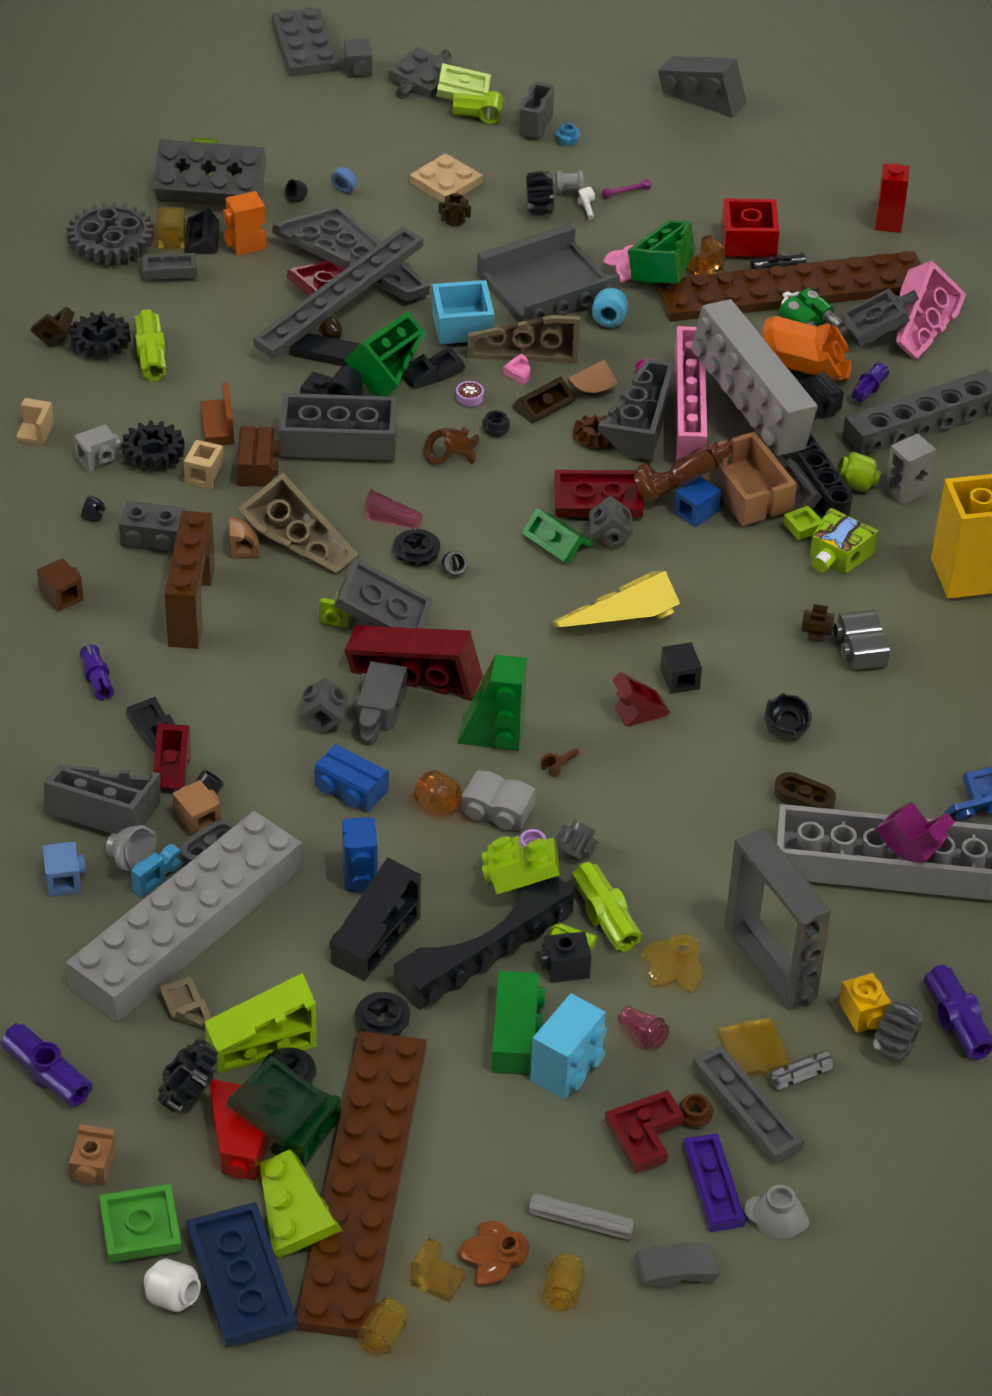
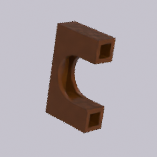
M182 511L165 589L168 647L199 649L203 629L201 588L202 585L211 586L215 568L212 513Z

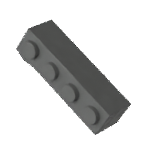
M646 359L632 378V384L628 389H624L618 403L613 405L608 411L607 418L605 420L602 419L599 423L598 431L624 456L653 460L673 389L675 363Z

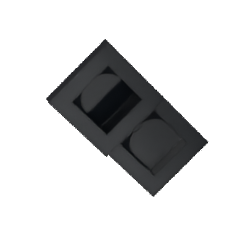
M448 346L430 359L423 353L408 363L409 365L403 374L417 388L450 378L466 369V366L452 347Z
M156 697L127 707L126 714L146 745L155 753L157 723L175 724L170 714L165 715Z

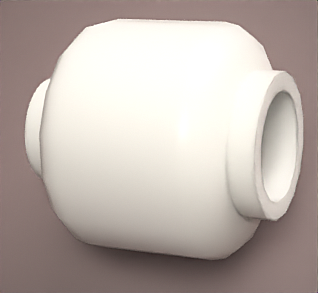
M162 1259L154 1264L144 1277L146 1297L152 1305L181 1312L193 1305L199 1297L201 1289L200 1280L198 1279L197 1272L190 1265L170 1259Z

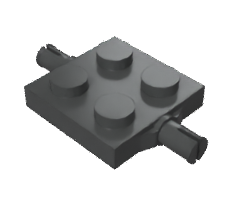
M416 47L389 70V79L401 85L395 91L396 96L403 99L409 92H413L431 99L437 93L442 63L455 66L447 62L451 58V53L444 49L435 56L426 50Z
M889 288L842 312L841 315L845 325L838 329L843 338L848 335L853 336L860 346L871 343L879 336L889 331L897 330L903 324L909 322L910 319L905 311V306L919 300V297L915 290L899 297L893 294Z

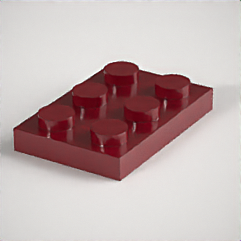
M554 470L556 517H589V511L611 495L630 510L632 518H643V497L634 479V474L638 473V470Z

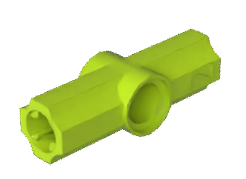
M151 309L141 310L140 314L135 316L137 334H135L137 357L140 359L141 373L150 382L160 381L166 375L164 333L161 332L160 318Z
M590 861L580 864L572 872L571 880L585 901V908L590 921L595 926H601L615 950H621L623 953L632 950L641 941L642 934L628 913L627 903L622 891L619 888L613 889L597 864H592Z

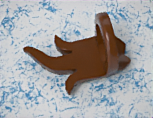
M445 427L433 431L425 441V457L430 463L439 465L445 463L454 454L465 456L472 464L475 461V453L472 449L478 444L479 435L476 434L471 439L468 438L469 430L466 427H463L461 430ZM439 437H445L444 444L447 451L441 458H436L433 455V444Z

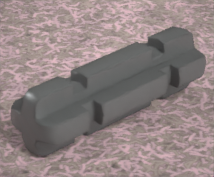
M823 1050L814 1054V1058L808 1056L785 1065L786 1069L779 1067L770 1071V1084H772L775 1090L783 1089L789 1086L788 1082L793 1085L816 1076L817 1071L823 1073L831 1070L834 1060L827 1050Z

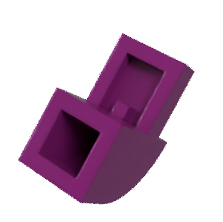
M911 801L892 811L875 830L897 855L908 861L920 863L927 861L949 836L946 831L955 821L947 812L927 821Z

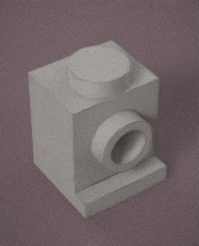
M106 424L74 435L76 457L88 473L94 472V467L118 459L117 451L122 449L121 440L116 433L113 434Z

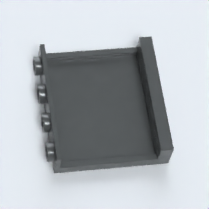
M571 223L477 254V276L481 280L487 281L488 288L519 322L550 315H567L593 306L595 296L601 290L606 288L619 290L620 281L618 273L607 277L575 243L576 229Z

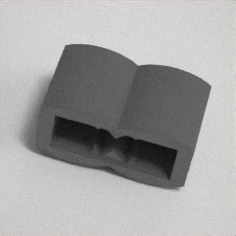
M535 82L529 87L528 96L523 98L520 103L519 135L528 138H538L544 133L545 124L553 117L554 85Z
M876 611L839 613L838 623H834L833 626L834 637L836 641H840L842 659L844 662H848L851 670L888 666L890 648Z

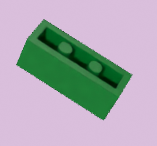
M499 970L491 1073L530 1075L532 1038L543 1026L544 1015L537 1014V1007L544 1008L545 987H539V973Z

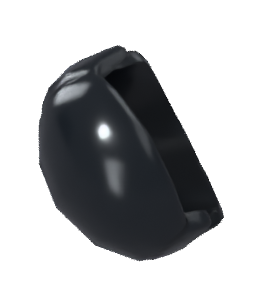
M781 693L776 698L768 700L764 721L768 731L776 738L783 740L796 739L810 728L812 714L808 704L800 697Z

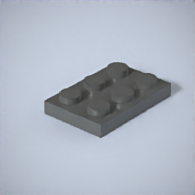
M354 557L348 566L334 606L371 626L424 628L433 599Z

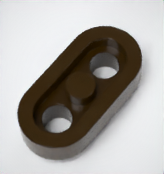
M794 772L782 773L775 780L774 795L783 803L834 809L835 791L825 784Z

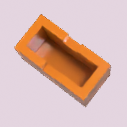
M257 191L226 197V209H223V217L227 225V231H224L226 245L232 247L236 256L267 249L265 229L261 230V224L266 223L265 205Z

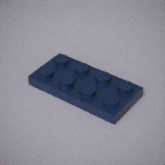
M256 1202L186 1220L187 1232L226 1348L298 1328L297 1317Z

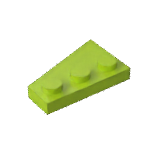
M291 1149L259 1163L271 1246L274 1254L279 1259L343 1231L329 1212V1207L324 1199L320 1197L298 1156Z

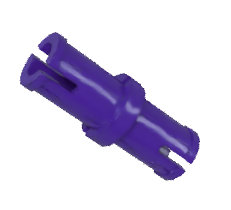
M89 644L92 654H89L87 646H84L80 650V657L85 666V677L91 683L96 699L104 700L103 690L107 699H110L114 694V688L108 678V666L102 661L98 646Z

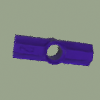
M944 964L933 967L929 973L925 974L924 984L937 1004L938 1017L942 1027L946 1031H953L968 1058H973L975 1061L985 1058L992 1052V1035L981 1019V1008L976 996L972 993L966 994L951 967H946Z
M15 1023L6 1030L4 1037L1 1039V1047L32 1073V1079L36 1085L49 1088L69 1107L73 1105L78 1107L86 1101L87 1096L92 1091V1082L61 1056L60 1048L56 1044L44 1042L24 1023Z

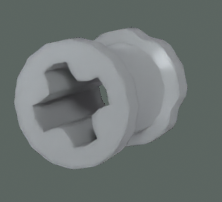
M556 171V194H561V192H578L579 194V189H583V171H578V173H561V171Z

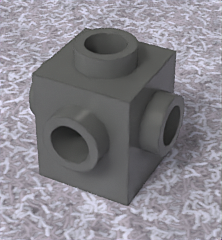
M611 495L589 511L590 533L598 543L602 542L612 550L633 535L630 510Z
M327 677L315 684L312 683L302 693L299 718L318 733L323 734L343 721L348 694Z

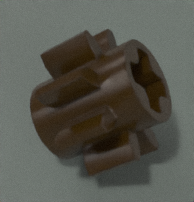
M458 193L447 195L445 203L439 202L441 221H445L447 225L454 227L465 223V217H471L469 199H465L463 195Z
M813 604V610H804L801 632L809 633L808 639L823 641V635H832L835 614L827 613L828 606Z

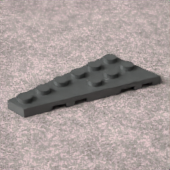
M339 204L280 221L272 226L273 234L344 270L381 243ZM404 262L373 284L407 302L427 296L430 291V285Z

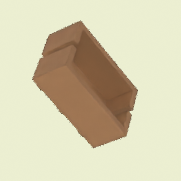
M755 432L732 438L731 443L734 453L730 456L729 465H727L728 457H726L719 467L703 474L707 481L721 490V499L742 526L766 519V514L774 517L794 509L796 482ZM725 440V441H722V442H718V445H721V444L726 443V442H728V441Z

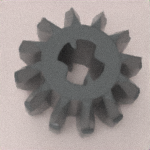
M897 1000L888 1006L874 1035L873 1046L875 1051L883 1054L882 1056L890 1060L894 1059L901 1062L906 1059L919 1038L924 1021L922 1012L915 1009V1006Z

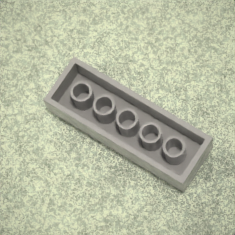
M731 299L702 305L695 337L692 342L693 353L701 360L707 371L712 374L722 390L734 402L736 408L742 412L751 427L757 431L764 443L776 456L806 449L818 405Z

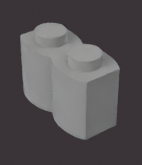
M479 770L475 772L461 797V810L463 814L472 820L492 822L503 830L521 831L536 804V789L524 782L505 780L495 773Z

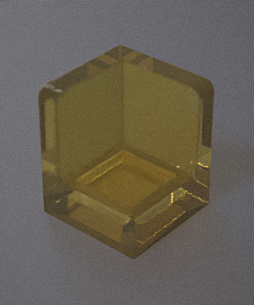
M428 1237L411 1264V1286L450 1303L465 1279V1270L441 1260V1243Z

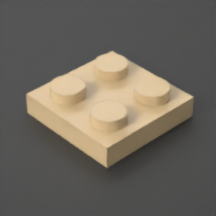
M445 153L409 175V183L438 201L445 203L447 195L452 193L464 195L483 183V175Z

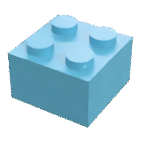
M486 280L432 284V314L439 344L468 342V333L494 328V310Z
M570 993L532 1038L530 1081L564 1100L573 1090H579L589 1070L592 1067H598L605 1056L603 1042L607 1033V1028L605 1027L606 1012Z

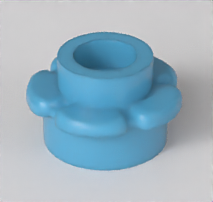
M571 123L561 125L555 132V135L558 137V143L563 146L575 145L580 137V130Z

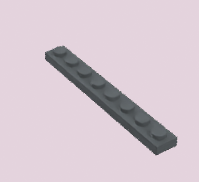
M404 226L255 336L253 338V346L272 359H275L422 248L423 238Z

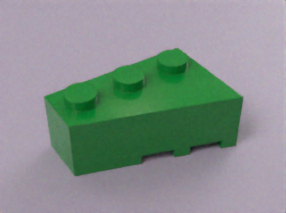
M668 220L628 249L632 280L643 281L644 284H654L657 282L679 284L695 253L691 221Z
M407 311L364 340L344 361L361 374L363 384L373 396L387 397L399 385L400 378L407 369L410 358L415 354L425 331Z
M495 654L478 691L475 692L468 710L462 716L457 744L519 751L524 726L527 658Z

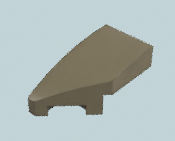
M192 976L159 986V994L172 1020L205 1029V1021L212 1017L205 1000L200 998Z

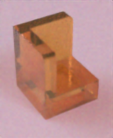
M711 234L702 237L700 254L692 257L686 270L692 276L714 274L722 271L724 268L725 248Z

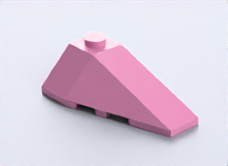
M933 261L909 269L900 291V297L913 290L916 291L919 300L905 306V311L910 321L897 329L896 344L913 360L918 359L933 343L935 336L946 329L948 322L958 316L966 297V293Z

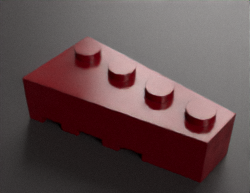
M356 625L344 649L351 673L359 675L367 673L371 661L407 667V686L417 688L421 684L435 688V693L447 695L449 691L462 694V699L472 701L483 678L470 630Z

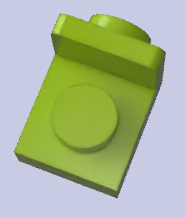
M339 591L336 594L335 600L321 598L319 601V622L349 628L354 616L334 606Z

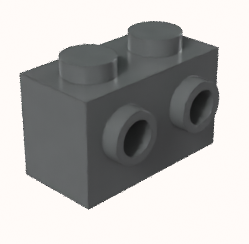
M127 501L119 522L121 546L173 553L181 513L185 511V508Z

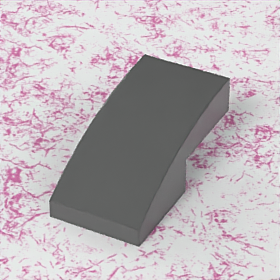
M711 1244L663 1245L639 1250L635 1254L643 1286L676 1288L681 1280L714 1283L720 1275Z

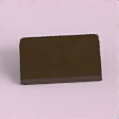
M559 377L522 396L512 407L533 424L574 402L576 398L563 378Z

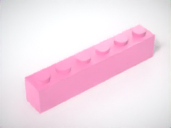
M677 326L676 461L692 451L706 446L707 443L706 367L692 350V342L697 327Z

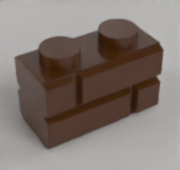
M242 426L240 428L236 466L237 484L239 486H253L256 484V486L265 487L272 481L273 475H278L279 458H274V456H280L279 439H275L272 427H259L256 429L255 426Z

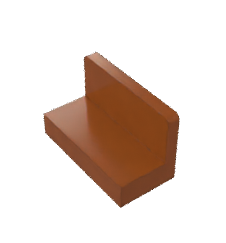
M222 383L223 399L200 401L205 442L231 445L234 444L231 400L228 383Z

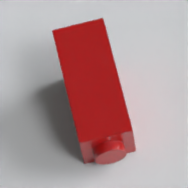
M883 163L877 196L875 231L901 233L910 166L897 163Z
M213 1079L209 1086L210 1104L221 1172L235 1179L256 1181L260 1171L259 1163L264 1160L280 1115L279 1092Z

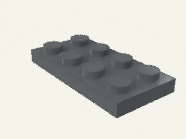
M308 7L303 10H283L272 13V23L290 76L340 71L339 60L320 8Z

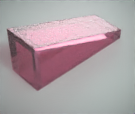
M371 489L365 500V519L418 529L423 519V513Z

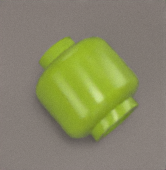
M851 452L846 457L842 456L837 466V471L850 490L865 493L871 486L876 487L879 482L881 471L877 469V461L870 456Z

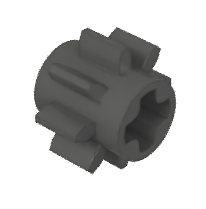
M577 820L573 821L571 827L562 824L556 836L563 841L559 849L578 859H582L584 853L593 855L599 843L592 838L596 830Z

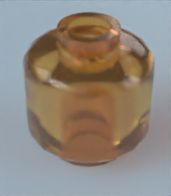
M430 770L424 773L417 781L414 788V799L421 808L435 816L443 817L453 812L459 806L461 787L458 781L442 771Z

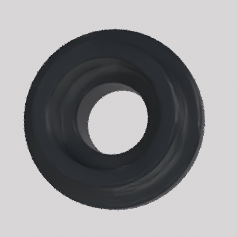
M493 410L488 412L482 420V429L492 436H500L509 431L510 420L506 413Z

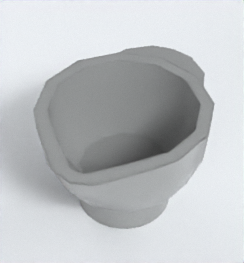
M134 825L122 829L118 833L111 834L107 839V855L109 858L116 860L119 869L131 871L139 861L145 860L155 852L157 835L154 830L145 825Z
M785 1185L771 1187L762 1196L749 1199L744 1206V1216L748 1222L754 1224L761 1234L771 1239L792 1238L806 1230L810 1225L809 1218L795 1192Z

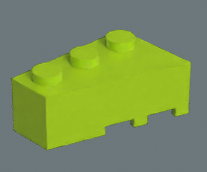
M303 973L205 1021L206 1042L218 1051L215 1057L218 1059V1062L215 1064L218 1074L263 1062L267 1055L281 1048L306 1050L317 1047L316 1003Z

